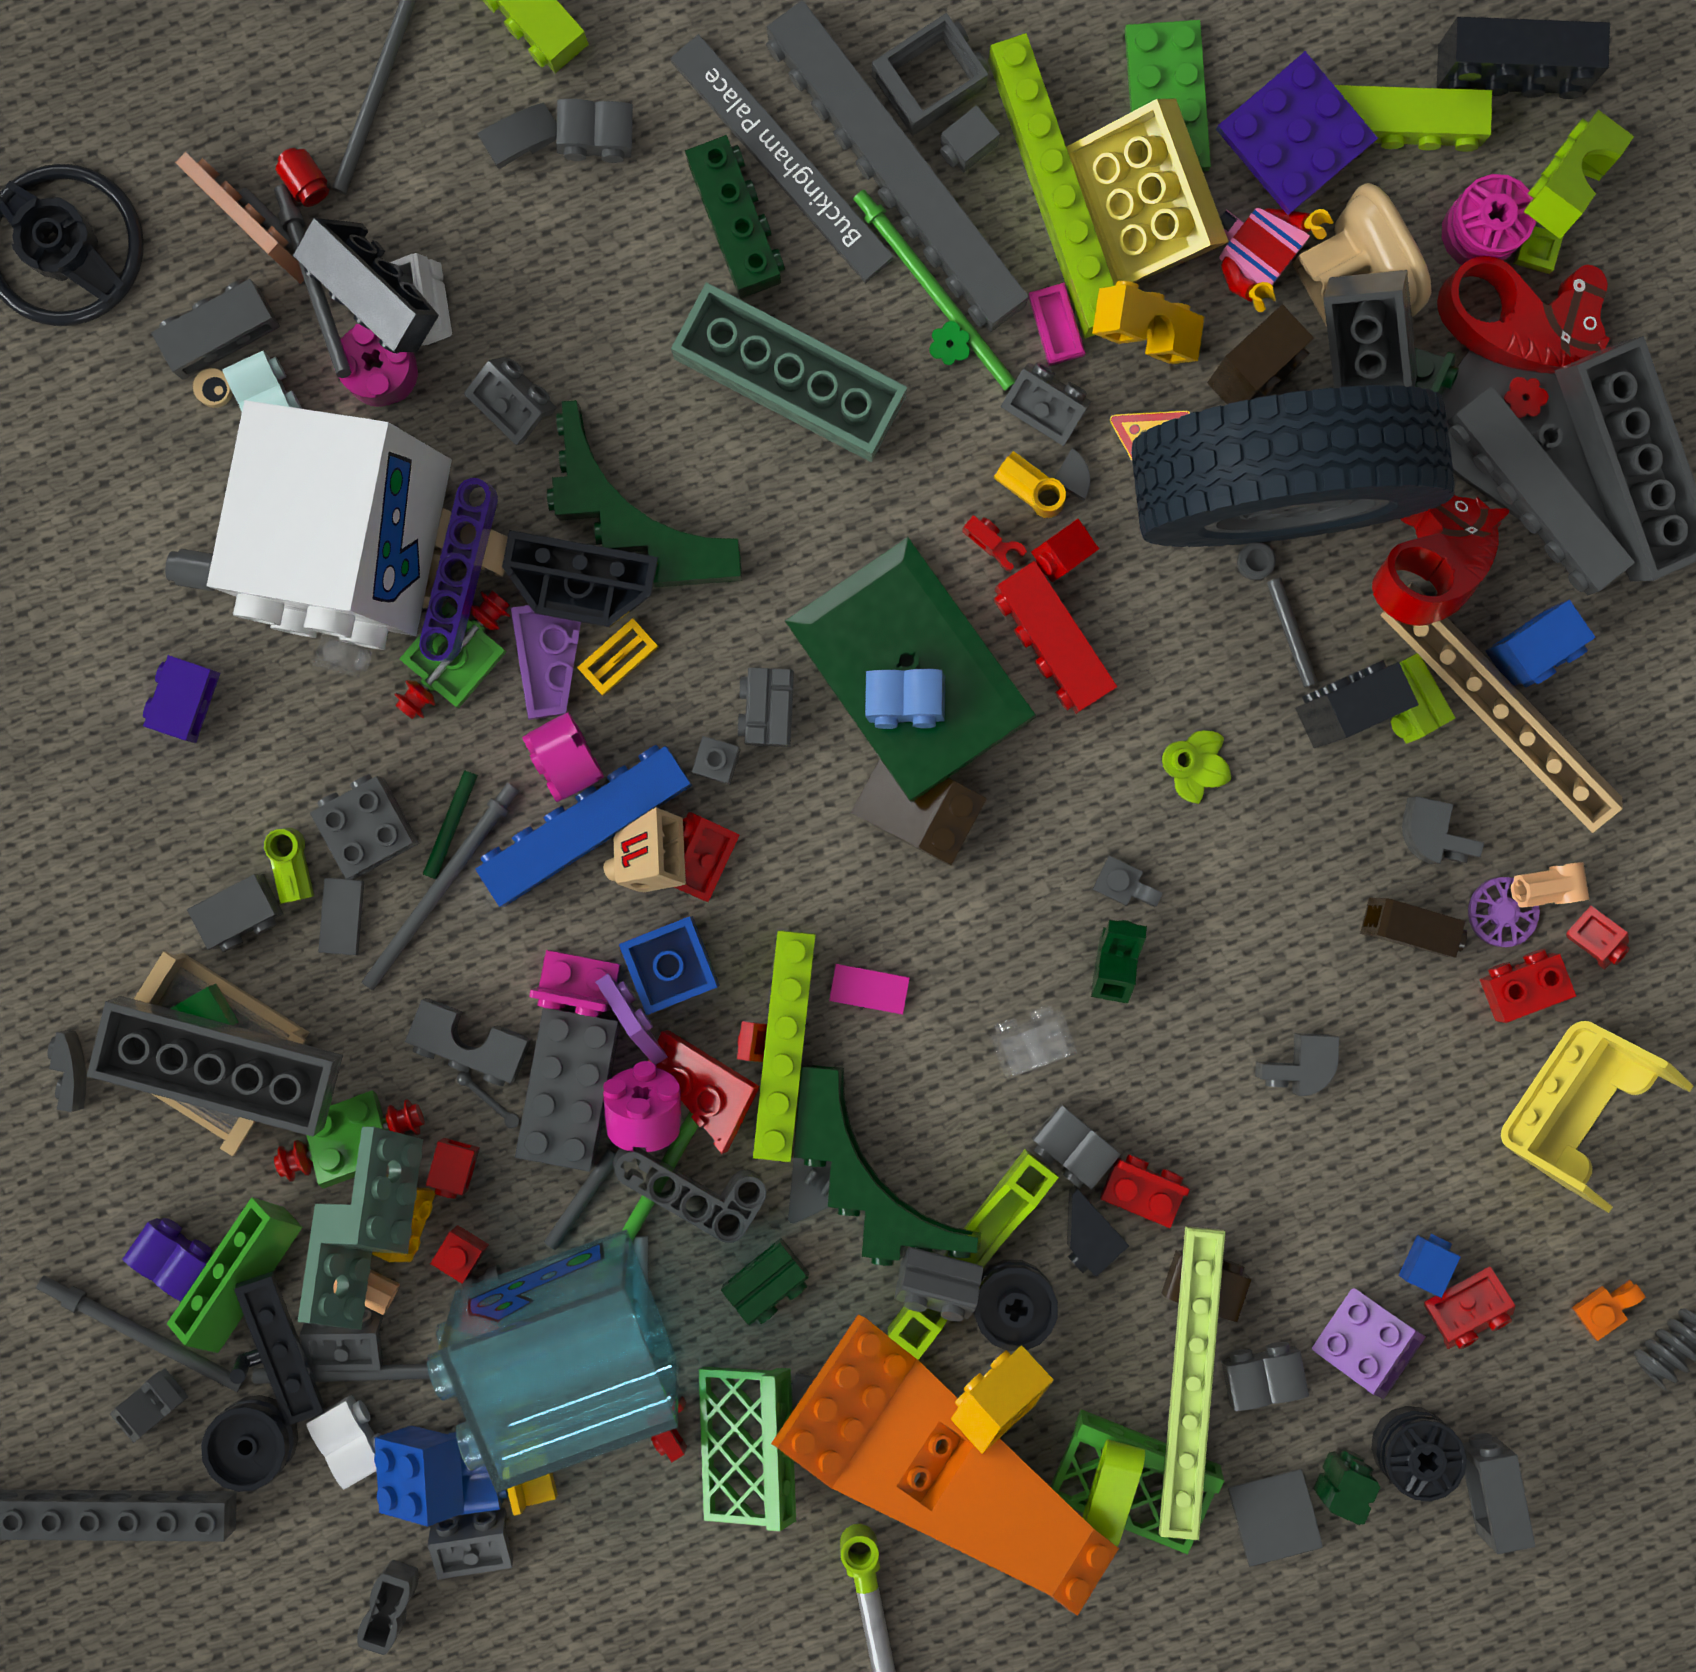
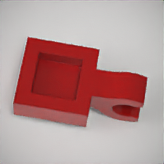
M973 515L963 527L962 532L986 553L996 558L1000 566L1006 571L1011 572L1014 568V565L1006 558V554L1009 551H1016L1022 557L1027 553L1026 548L1019 542H1002V538L998 536L999 528L985 517L979 520Z

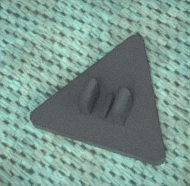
M793 1158L788 1221L790 1223H797L829 1208L830 1161L826 1162L825 1167L804 1165V1159Z

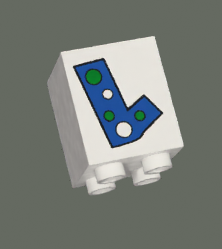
M244 400L207 586L236 596L233 616L271 624V629L290 634L316 638L317 632L338 636L339 641L379 650H385L388 632L417 636L452 459L389 422Z

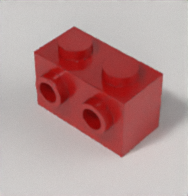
M1540 949L1524 955L1525 962L1512 967L1510 962H1506L1488 969L1490 975L1479 980L1495 1021L1508 1023L1576 997L1561 954L1546 953L1545 949Z

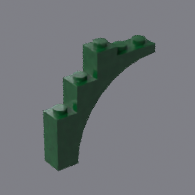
M577 400L562 401V413L556 414L558 435L564 436L565 450H559L561 473H567V476L552 477L553 488L547 489L549 511H554L559 521L600 518L601 522L594 523L596 545L627 552L648 551V556L658 557L653 588L742 581L739 540L736 538H707L680 532L652 520L628 503L607 481L594 459L586 438L581 407Z
M808 1064L801 1066L794 1158L804 1159V1165L825 1167L826 1162L831 1161L828 1207L838 1208L837 1214L845 1216H860V1211H865L862 1257L871 1258V1263L875 1265L892 1266L894 1265V1260L900 1261L904 1256L905 1246L933 1253V1249L948 1250V1256L955 1258H970L971 1253H977L981 1245V1232L952 1227L922 1214L901 1200L878 1177L863 1155L850 1125L844 1093V1068Z

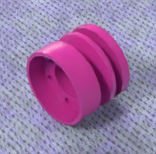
M1490 174L1476 179L1451 205L1442 222V240L1448 254L1461 265L1479 256H1491L1505 261L1530 237L1536 225V221L1524 212L1532 200V197L1527 194L1530 190L1521 181L1509 175ZM1496 215L1498 217L1492 220L1489 216Z

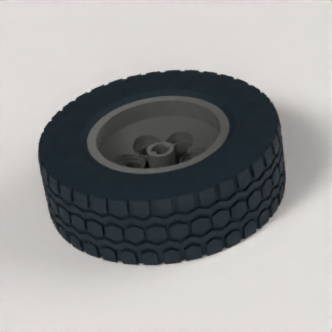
M1403 385L1323 388L1229 403L1228 405H1220L1204 409L1200 412L1183 415L1180 418H1174L1163 422L1161 425H1156L1139 434L1132 443L1131 454L1142 537L1144 541L1151 544L1172 547L1242 545L1357 529L1389 522L1394 519H1401L1438 507L1452 499L1455 489L1447 413L1441 394L1436 391L1434 392V390L1414 386L1405 387Z

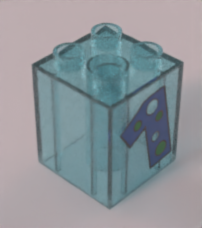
M627 1229L456 1290L447 1321L437 1324L436 1333L439 1348L437 1352L427 1356L428 1372L433 1388L442 1401L457 1396L467 1420L456 1426L457 1442L462 1458L471 1471L486 1467L496 1493L678 1427L679 1363Z

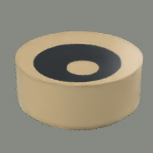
M216 368L204 369L194 379V394L204 405L218 408L226 405L231 400L233 393L221 370Z

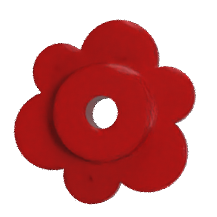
M1523 377L1514 378L1509 384L1510 391L1504 395V401L1510 405V409L1519 419L1526 415L1536 417L1541 411L1540 407L1545 405L1549 399L1547 391L1539 388L1540 382L1536 378H1530L1529 380Z

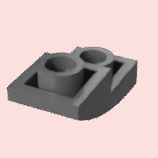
M65 1030L56 1032V1036L49 1043L47 1056L48 1059H51L50 1070L64 1072L63 1077L59 1078L55 1089V1098L59 1099L57 1110L67 1112L84 1109L86 1096V1067L83 1050L76 1031Z

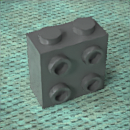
M370 774L350 784L352 790L339 796L335 792L322 798L317 802L319 808L310 812L345 879L354 880L420 844L386 780L378 776L372 778Z

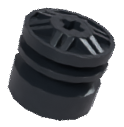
M1404 1406L1391 1410L1380 1419L1373 1432L1371 1450L1375 1463L1401 1493L1414 1500L1431 1502L1448 1496L1459 1486L1466 1471L1467 1456L1464 1446L1455 1432L1435 1414L1422 1407ZM1419 1454L1427 1455L1428 1459L1425 1462L1419 1460Z

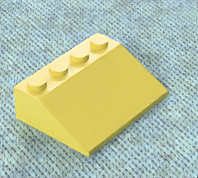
M1176 98L1156 99L1066 147L1114 286L1117 281L1138 282L1229 242Z

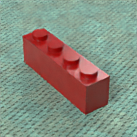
M1035 560L996 586L995 592L997 596L993 599L997 607L1005 617L1011 614L1018 625L1014 629L1016 636L1025 648L1031 645L1039 657L1034 660L1037 668L1045 679L1053 678L1059 688L1055 694L1065 710L1068 711L1072 708L1077 714L1117 687Z

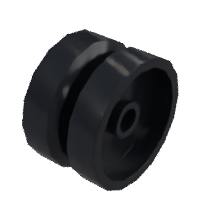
M1002 1260L990 1265L982 1273L978 1303L974 1311L980 1332L992 1345L1007 1351H1016L1021 1345L1026 1350L1040 1345L1052 1333L1058 1318V1301L1047 1277L1035 1265L1023 1260ZM1015 1299L1020 1300V1305L1015 1309L1007 1306V1304L1013 1305Z
M263 1395L244 1397L221 1412L205 1430L201 1444L202 1462L210 1477L222 1487L237 1492L257 1490L271 1482L294 1456L298 1443L297 1423L289 1426L286 1425L277 1399Z

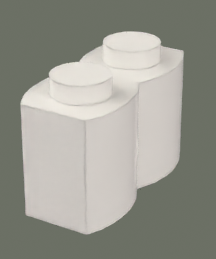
M352 1395L325 1409L324 1414L310 1418L306 1423L312 1439L324 1455L333 1476L343 1490L377 1471L374 1462V1437L381 1435L380 1433L374 1434L369 1427L368 1421L371 1418L365 1404L361 1400L356 1402Z

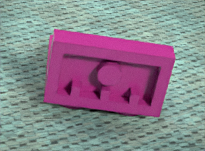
M546 950L539 987L531 989L529 997L538 999L537 1006L560 1010V1008H565L566 1004L576 1006V1014L597 1017L602 1015V1012L612 1008L596 984V981L609 974L617 983L621 964Z

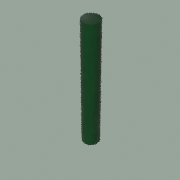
M464 770L423 875L437 879L478 775Z

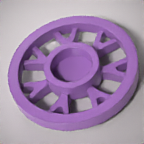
M1497 877L1487 880L1475 890L1470 899L1468 907L1470 925L1476 935L1490 945L1497 947L1516 946L1527 940L1537 927L1540 915L1539 906H1533L1532 910L1520 912V907L1516 900L1507 897L1509 886L1513 884L1514 878ZM1500 883H1505L1504 888L1501 887ZM1493 885L1497 887L1501 896L1494 900L1486 891V889ZM1482 894L1485 896V900L1479 899ZM1478 902L1489 904L1488 915L1476 914ZM1477 917L1482 918V921L1479 924L1477 921ZM1520 917L1530 922L1525 932L1515 924ZM1491 920L1496 927L1489 935H1486L1481 927ZM1503 927L1511 928L1512 940L1502 941ZM1495 934H1497V940L1492 939Z

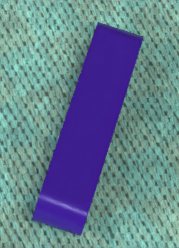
M478 478L464 480L456 492L419 643L421 653L432 661H451L458 656L462 647L498 503L496 490L492 485ZM482 487L486 493L485 500L480 506L473 507L469 501L470 494L475 488ZM473 524L476 529V537L471 543L464 544L461 541L460 532L465 525ZM463 561L466 564L467 573L462 580L455 581L451 575V568L456 562ZM452 597L457 602V612L453 617L446 618L442 612V605L446 599ZM440 634H443L448 640V648L442 655L436 654L433 649V641Z

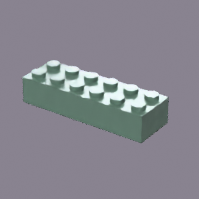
M707 282L671 347L674 360L871 463L907 395V387Z

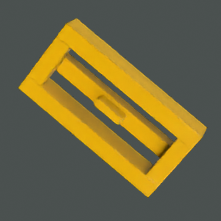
M632 618L577 668L598 692L604 696L654 652L658 645ZM634 630L638 634L597 672L593 674L589 670L631 631ZM644 641L647 644L602 685L599 680L641 642Z

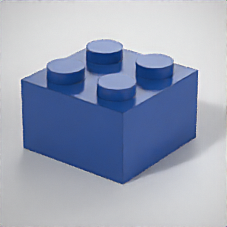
M1569 599L1544 610L1485 651L1496 668L1513 686L1522 684L1527 688L1534 683L1539 684L1555 674L1557 671L1554 669V665L1558 667L1566 661L1570 663L1588 651L1585 644L1596 637Z
M693 916L619 944L646 1015L720 986Z
M412 1425L374 1437V1462L377 1469L379 1513L427 1527L464 1513L459 1437Z

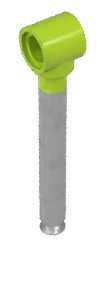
M854 1524L846 1528L841 1535L840 1553L847 1575L854 1578L872 1672H896L876 1572L880 1569L877 1537L870 1527L863 1524ZM857 1542H862L869 1546L868 1551L861 1555L852 1553L849 1548Z

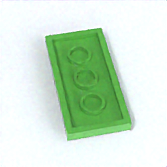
M1200 20L1126 25L1125 42L1130 112L1156 99L1176 98L1202 171H1209L1211 162Z

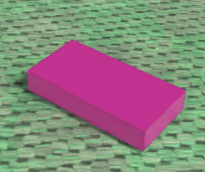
M1065 282L1030 292L1028 294L1048 365L1052 366L1085 356V350Z
M836 964L829 1001L903 1015L910 977Z

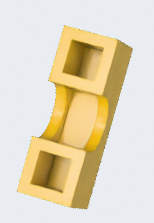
M1117 281L1115 286L1099 288L1092 334L1118 344L1144 341L1147 338L1145 354L1169 364L1198 361L1204 316L1190 311L1191 307L1187 304L1171 303L1164 300L1165 296L1163 294L1144 292L1138 289L1139 285L1131 281Z

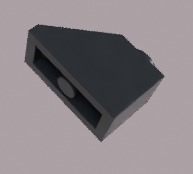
M1074 1185L1069 1190L1067 1245L1073 1252L1068 1257L1082 1273L1089 1269L1097 1277L1129 1245Z

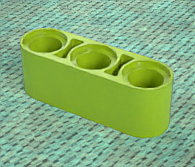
M1107 1439L1082 1518L1118 1547L1142 1474L1145 1449Z

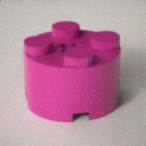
M356 324L341 338L352 373L346 378H339L340 381L358 400L370 406L382 407L404 400L413 390L418 377L414 353H392L380 345V338L370 329ZM381 361L383 363L380 368H371L373 362L379 363Z
M569 712L558 716L522 737L530 752L529 756L536 770L546 778V784L556 802L566 799L604 778L596 758L593 757L582 732Z
M641 1061L635 1064L633 1068L616 1074L604 1083L603 1097L607 1135L617 1147L627 1151H633V1147H646V1152L663 1149L676 1140L680 1133L682 1122L680 1086L671 1074L656 1068L652 1062Z

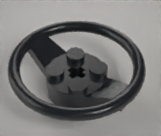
M52 164L37 167L21 174L14 180L9 181L0 191V222L4 215L13 227L12 238L14 244H12V248L21 261L45 277H51L58 281L70 279L98 298L97 301L75 310H46L34 306L18 296L7 284L0 271V299L8 307L34 322L52 326H72L99 318L123 300L139 274L143 259L144 239L138 214L130 199L117 184L101 173L86 167L72 164ZM70 179L92 185L107 195L119 209L128 234L127 259L120 277L96 250L98 239L93 233L92 226L76 207L60 197H55V199H39L26 190L46 181ZM52 232L58 235L53 243L48 238Z

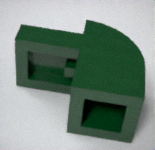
M1109 919L1107 927L1102 929L1099 940L1091 997L1129 1003L1136 985L1138 958L1146 940L1147 926L1137 925L1126 920L1115 921Z

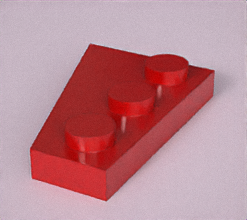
M669 1030L662 1031L657 1042L666 1053L667 1058L658 1063L656 1068L668 1072L677 1080L680 1086L681 1101L693 1114L691 1118L700 1128L704 1127L715 1142L713 1144L721 1154L728 1152L760 1086Z

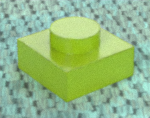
M1535 226L1530 237L1517 249L1513 264L1550 274L1554 270L1563 237L1559 239L1549 230Z

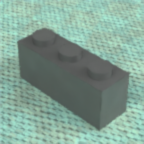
M251 279L231 283L225 288L224 293L213 299L205 298L198 301L192 306L193 310L180 317L172 316L160 323V328L151 332L172 372L184 380L274 331L280 325L260 288Z

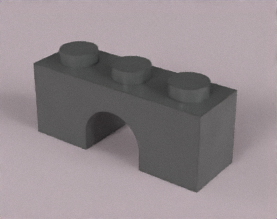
M430 998L421 1000L405 1040L406 1043L414 1046V1053L430 1059H434L435 1054L449 1059L448 1066L462 1072L469 1073L470 1068L484 1073L483 1079L498 1086H504L505 1082L511 1084L516 1081L532 1038L497 1025L491 1028L486 1042L481 1047H470L461 1041L457 1030L463 1011Z

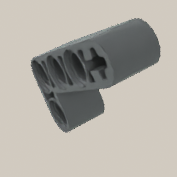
M633 1147V1151L620 1148L613 1158L615 1174L622 1184L725 1243H734L741 1239L766 1198V1188L761 1178L754 1171L748 1169L736 1172L721 1195L639 1147ZM636 1158L638 1167L647 1173L644 1183H642L644 1181L642 1173L631 1168L628 1173L625 1172L624 1161L632 1162ZM667 1176L673 1179V1185L669 1191L660 1193L653 1189L654 1182L658 1178ZM754 1182L757 1184V1189L751 1197L743 1198L738 1195L739 1187L743 1183ZM694 1195H700L705 1198L704 1206L698 1211H690L686 1208L687 1200ZM726 1214H732L737 1217L736 1225L729 1230H723L718 1227L719 1220Z

